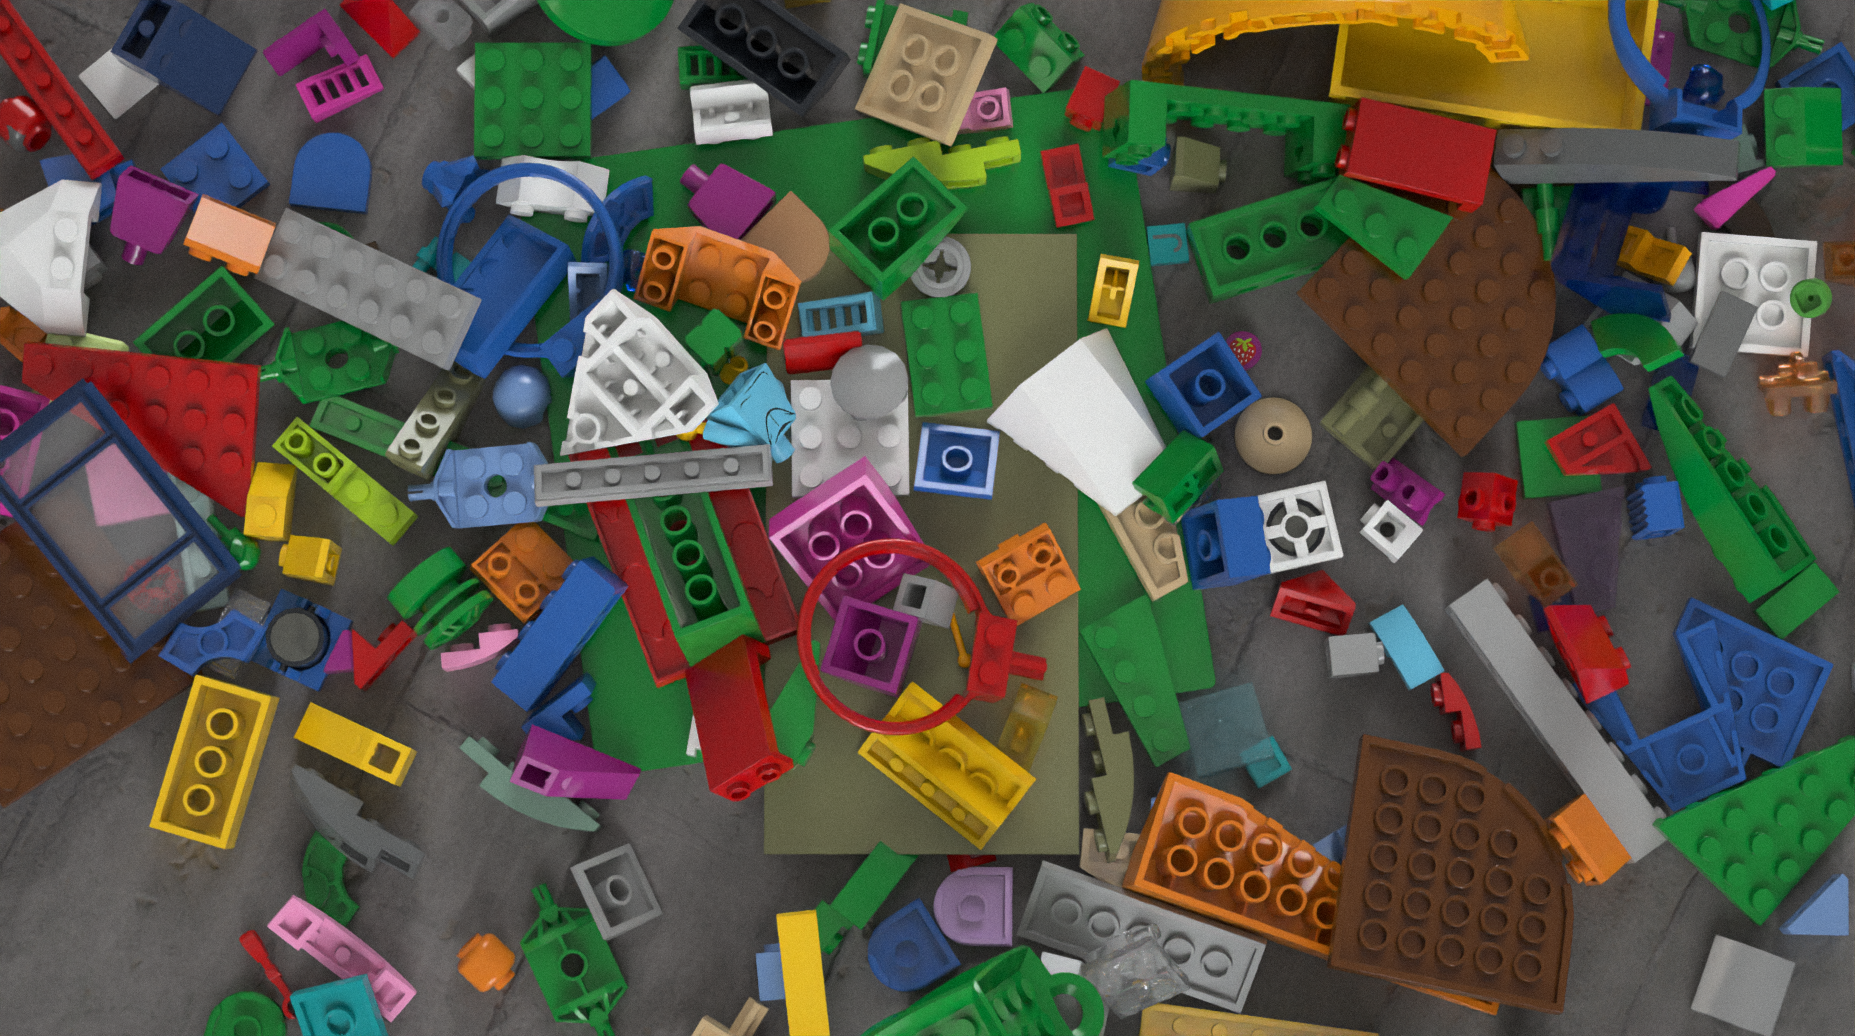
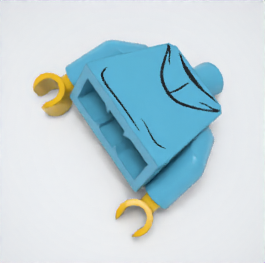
M733 357L730 363L724 364L720 372L721 380L730 386L718 399L719 405L706 417L707 423L701 422L693 432L677 434L676 436L681 440L691 441L699 433L703 435V439L729 448L770 444L773 460L776 463H781L795 451V448L784 433L796 419V413L786 397L783 383L774 377L766 363L747 369L748 363L744 357Z

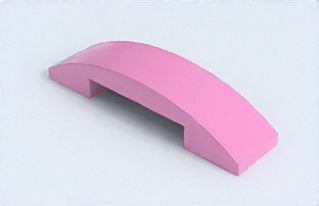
M294 895L267 925L269 929L296 950L304 949L341 979L367 974L380 1013L390 1022L396 1018L417 993L415 988L395 968L355 934L321 910Z

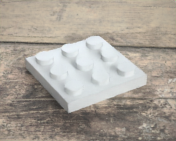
M1700 232L1698 234L1696 282L1694 285L1692 316L1696 319L1698 325L1690 334L1689 348L1694 349L1719 293L1725 291L1758 307L1738 352L1808 357L1811 318H1804L1793 310L1790 304V293L1798 282L1815 278L1817 241Z
M791 380V406L796 413V419L791 424V444L795 448L792 454V498H802L864 456L867 457L887 483L895 497L909 496L908 393L905 401L888 415L865 421H857L849 413L843 411L835 401L830 385L831 380Z

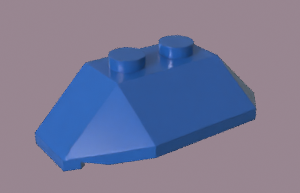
M1834 350L1824 355L1822 362L1855 507V360L1840 350Z

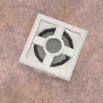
M1326 481L1258 495L1259 506L1264 513L1263 529L1265 541L1271 553L1270 574L1343 557Z

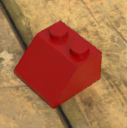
M1550 605L1543 609L1552 641L1586 704L1629 684L1626 670L1631 668V664L1621 646L1614 648L1609 638L1614 636L1604 615L1597 617L1591 605Z

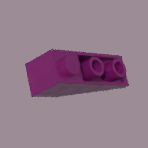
M532 724L518 751L509 782L548 797L626 800L640 775L641 768Z

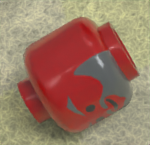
M21 95L14 98H6L0 103V137L13 150L20 153L36 152L48 143L51 138L52 125L31 97Z

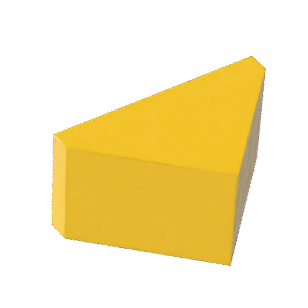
M1106 254L1100 255L1088 321L1126 328L1139 260Z

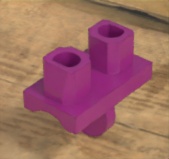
M1393 457L1389 463L1382 461L1370 478L1374 482L1370 488L1372 491L1386 501L1389 500L1399 510L1422 526L1427 521L1428 514L1434 505L1446 495Z

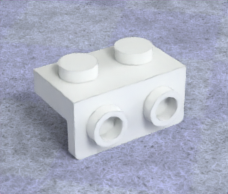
M749 79L690 87L696 145L707 143L719 144L723 141L753 140L760 137L773 136L768 93Z

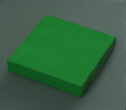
M1591 415L1518 421L1515 423L1523 500L1602 492L1600 474L1564 476L1545 445V442Z

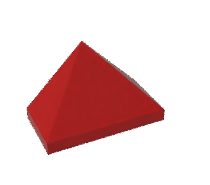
M344 0L339 4L393 59L420 34L418 28L393 0Z
M1320 570L1281 582L1270 616L1343 636L1346 635L1356 603L1324 570Z

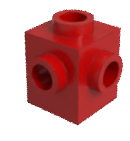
M1464 472L1461 494L1458 498L1457 518L1471 522L1472 529L1484 532H1495L1496 526H1512L1513 513L1516 509L1518 480L1498 473Z

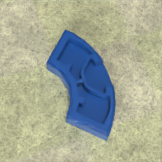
M646 175L622 184L602 202L614 222L622 250L630 231L640 221L654 216L652 178ZM595 213L588 224L582 243L581 262L583 263L609 262L606 236Z

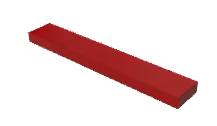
M0 0V55L93 181L125 160L123 155L9 0Z

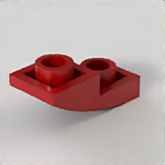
M1440 673L1435 676L1436 683L1430 685L1433 707L1439 706L1440 715L1456 714V720L1451 721L1453 743L1460 745V752L1474 751L1482 748L1477 724L1464 693L1449 673Z

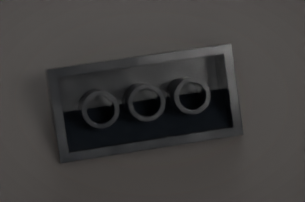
M697 0L677 27L679 31L801 117H804L827 94L851 60L846 52L772 0Z

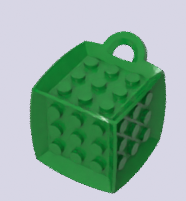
M1022 945L961 973L928 993L907 1009L874 1024L860 1036H1099L1104 1023V1006L1097 989L1087 979L1069 972L1051 975L1029 946ZM1060 994H1068L1078 1000L1082 1007L1083 1017L1080 1025L1075 1030L1071 1031L1061 1017L1053 997Z

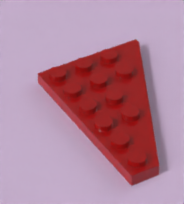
M30 341L24 343L22 383L54 401L82 378L87 384L91 381L162 469L238 516L245 517L247 495L254 476L261 365ZM81 402L69 410V412L104 432Z

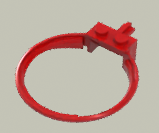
M883 538L863 542L846 549L830 560L818 572L801 603L797 623V645L802 668L810 685L822 702L836 715L848 723L869 732L903 736L928 731L951 719L972 699L995 703L1005 698L1009 674L1043 681L1044 673L1047 671V658L1013 651L1018 620L992 615L973 580L955 561L939 550L916 541L900 538ZM891 553L908 555L925 561L940 571L956 589L968 615L975 612L976 620L974 626H976L966 689L963 690L962 696L954 694L942 707L925 717L904 722H886L865 717L840 702L826 687L819 675L820 672L815 663L811 645V624L815 606L829 581L844 567L864 557Z

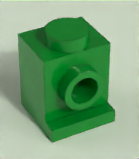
M822 900L815 908L821 954L824 951L830 956L844 938L838 933L843 926L850 930L854 924Z

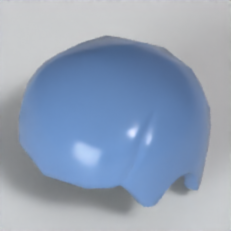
M522 364L505 370L499 376L493 388V403L498 415L512 427L525 429L539 424L543 420L544 410L552 402L549 381L535 367Z

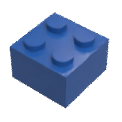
M1220 332L1212 335L1145 380V383L1179 434L1185 430L1198 438L1204 437L1262 397Z
M1258 496L1215 500L1186 511L1181 515L1193 590L1233 586L1271 573V553L1265 541L1263 529L1264 513L1259 506Z

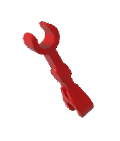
M255 930L247 931L240 936V943L257 963H261L268 979L275 983L285 998L282 1003V1010L285 1016L295 1019V1014L289 1008L290 996L293 992L282 978L283 975L279 968L268 958L269 954L258 933Z

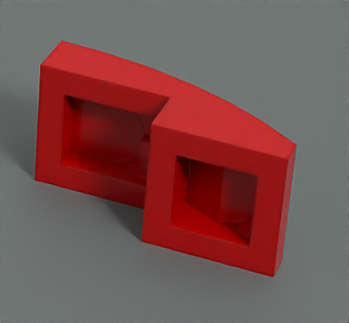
M1076 143L1040 151L1056 227L1095 220L1088 183L1085 180L1079 144Z

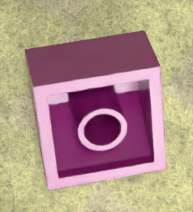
M843 595L820 671L860 687L899 698L923 623L919 617Z

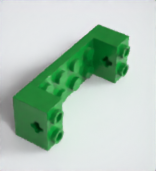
M1129 80L1105 96L1102 157L1115 158V163L1119 165H1137L1140 160L1151 157L1152 153L1165 146L1166 124L1176 123L1177 120L1190 121V125L1197 128L1213 127L1214 124L1227 125V130L1233 132H1246L1250 128L1263 129V134L1285 135L1284 177L1297 178V183L1302 185H1312L1319 183L1324 178L1334 177L1335 173L1340 171V168L1335 167V159L1339 146L1341 144L1345 145L1347 131L1342 130L1345 112L1351 105Z

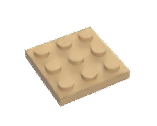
M900 3L855 110L952 147L998 39L991 34Z

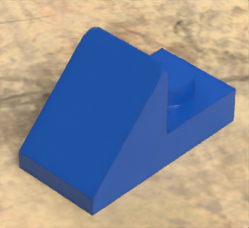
M586 671L529 714L521 728L527 734L533 724L569 740H582L586 730L570 710L572 709L574 713H577L593 700L591 694L597 684L596 681Z

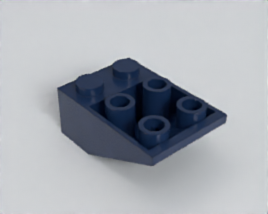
M140 0L110 52L121 64L220 117L258 51L177 0Z

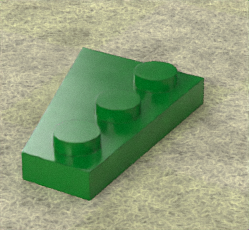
M1342 175L1337 176L1313 207L1404 280L1412 275L1453 219L1452 216Z

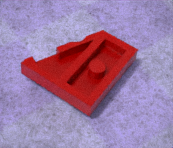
M1614 403L1545 442L1564 476L1641 473L1652 468Z

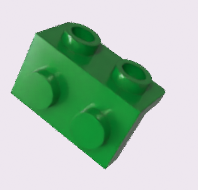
M1031 2L1020 6L997 31L994 37L998 39L996 43L998 48L1043 93H1046L1073 64L1079 62L1085 55L1079 49V42L1070 33L1061 31L1052 22L1053 17L1046 8Z

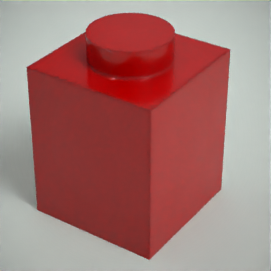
M1085 66L1066 106L1065 116L1071 118L1069 122L1084 131H1091V128L1100 131L1104 123L1105 96L1117 89L1120 81Z

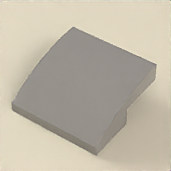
M1716 934L1691 1009L1756 1034L1772 1036L1796 963Z

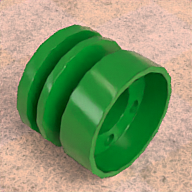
M450 546L436 552L414 568L393 588L387 597L404 619L411 618L420 612L423 613V616L419 619L413 630L418 636L430 631L423 642L431 651L464 634L479 620L481 614L493 601V597L487 590L480 591L474 595L481 585L477 578L470 579L461 585L457 583L467 570V566Z

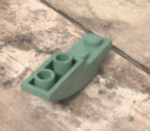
M469 736L459 747L489 773L479 786L514 810L536 820L576 831L598 833L603 827L596 821L600 814L584 800H581L577 805L568 797L544 796L509 782L515 763L512 761L507 767L496 758L500 750L483 736L479 741Z

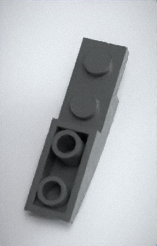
M295 764L291 770L289 787L306 817L327 841L351 861L370 873L374 871L379 861L413 880L415 879L422 867L426 854L421 851L417 843L405 837L399 839L388 833L386 828L374 819L367 818L365 820L361 818L364 802L360 800V797L354 791L346 787L338 788L327 782L325 777L312 768L303 769Z

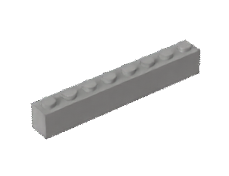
M1487 578L1444 608V610L1577 795L1584 793L1587 795L1629 853L1631 859L1627 864L1636 863L1667 840L1652 826L1657 818H1666V814L1658 806L1655 808L1651 806L1644 796L1648 791L1643 782L1635 774L1631 776L1621 764L1625 759L1619 749L1612 742L1607 744L1598 731L1602 728L1596 717L1589 710L1584 712L1575 700L1578 697L1575 688L1566 678L1560 680L1552 669L1555 662L1549 652L1543 646L1537 648L1529 637L1532 634V630L1526 620L1520 614L1514 616L1506 605L1509 602V598L1498 583L1491 584Z

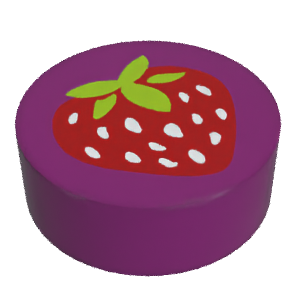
M1238 331L1226 339V343L1245 371L1252 369L1258 363L1262 354V347L1255 335L1246 331Z

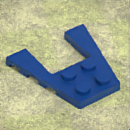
M1714 619L1677 636L1711 705V708L1640 740L1617 690L1586 704L1575 683L1572 684L1581 701L1616 741L1621 750L1641 771V774L1673 812L1747 779L1717 626Z

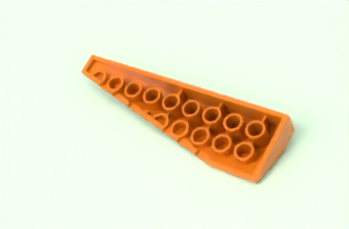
M1167 772L1134 847L1122 888L1328 961L1341 865L1336 861L1329 860L1316 851V848L1305 840L1298 839L1271 817L1267 818L1243 798ZM1389 981L1493 1016L1497 1015L1500 1003Z

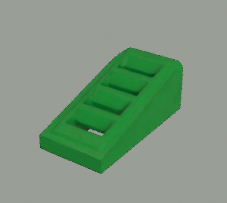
M702 46L678 47L681 90H690L691 86L747 80L745 76L738 75V72L730 67V75H723L722 60ZM706 59H714V75H707ZM691 60H698L699 75H691Z

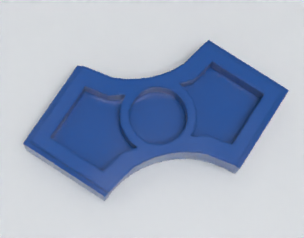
M235 609L222 621L207 627H192L179 622L158 656L193 677L204 666L219 659L231 658L249 664L264 640L267 628Z

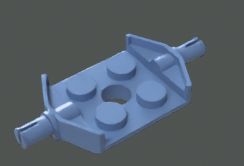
M533 442L465 450L448 449L444 454L434 480L430 484L408 485V492L423 491V493L408 494L410 502L427 499L436 501L451 527L455 529L542 521L548 506H536L534 465L548 464L536 443ZM501 475L506 480L507 488L502 496L495 498L488 491V483L494 476Z

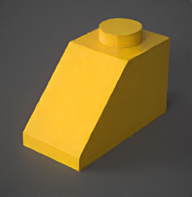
M257 463L247 495L244 535L254 540L289 542L298 467L292 464Z
M290 535L289 544L284 543L282 545L279 555V566L283 567L282 574L289 578L334 586L342 548L329 539Z

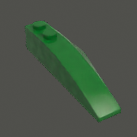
M1670 375L1648 388L1658 430L1671 468L1685 500L1704 536L1711 545L1714 556L1723 563L1733 578L1735 588L1744 595L1748 603L1753 602L1783 584L1817 560L1773 492L1767 485L1759 488L1748 475L1752 469L1743 458L1736 461L1725 448L1727 439L1718 429L1706 426L1703 423V411L1674 377Z

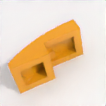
M1623 223L1617 224L1605 246L1606 260L1636 274L1670 286H1674L1692 254L1683 245L1655 238L1648 230Z

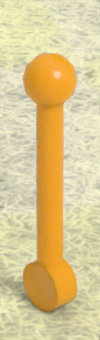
M953 613L950 627L959 653L957 663L962 668H968L971 655L966 652L956 616Z

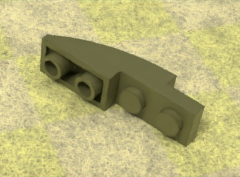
M1102 697L1089 700L1086 709L1087 713L1081 715L1086 737H1093L1096 749L1091 751L1095 774H1102L1100 777L1091 778L1090 791L1084 792L1088 813L1089 815H1096L1099 829L1093 830L1098 853L1105 852L1107 863L1116 860L1128 826L1134 793V766L1129 732L1113 734L1105 700Z

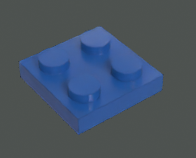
M222 122L161 168V171L171 183L199 194L192 208L194 213L202 194L241 208L270 186V183Z

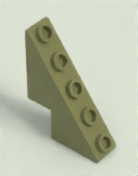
M455 361L450 371L442 369L387 449L385 456L394 465L430 481L449 441L457 442L488 376L484 380Z

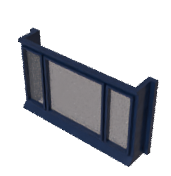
M82 378L0 441V502L122 649L120 652L130 664L175 629L179 622H184L242 576L239 571L242 567L91 381L87 384Z

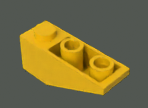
M310 702L294 735L295 739L401 787L418 752Z

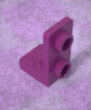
M325 8L308 18L304 23L282 38L276 40L262 52L278 76L284 75L323 47L332 58L339 54L347 67L360 58Z

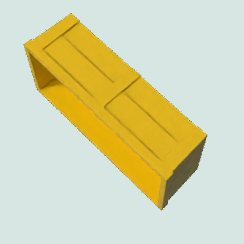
M1513 0L1530 50V60L1490 63L1488 58L1475 48L1474 43L1454 39V29L1445 26L1444 34L1413 29V19L1398 17V26H1386L1375 22L1339 24L1329 102L1349 104L1352 108L1361 97L1495 129L1497 130V136L1499 129L1609 128L1641 130L1646 96L1630 79L1617 56L1609 28L1608 0ZM1626 0L1625 13L1628 29L1637 47L1650 62L1659 0Z

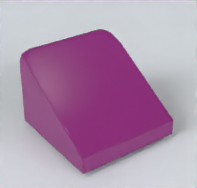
M350 630L342 631L325 665V673L331 675L354 672L352 632Z

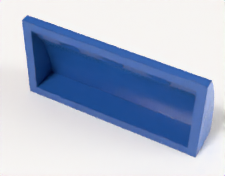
M510 214L506 217L453 285L482 299L454 360L456 363L485 380L568 273V262H577L567 244Z

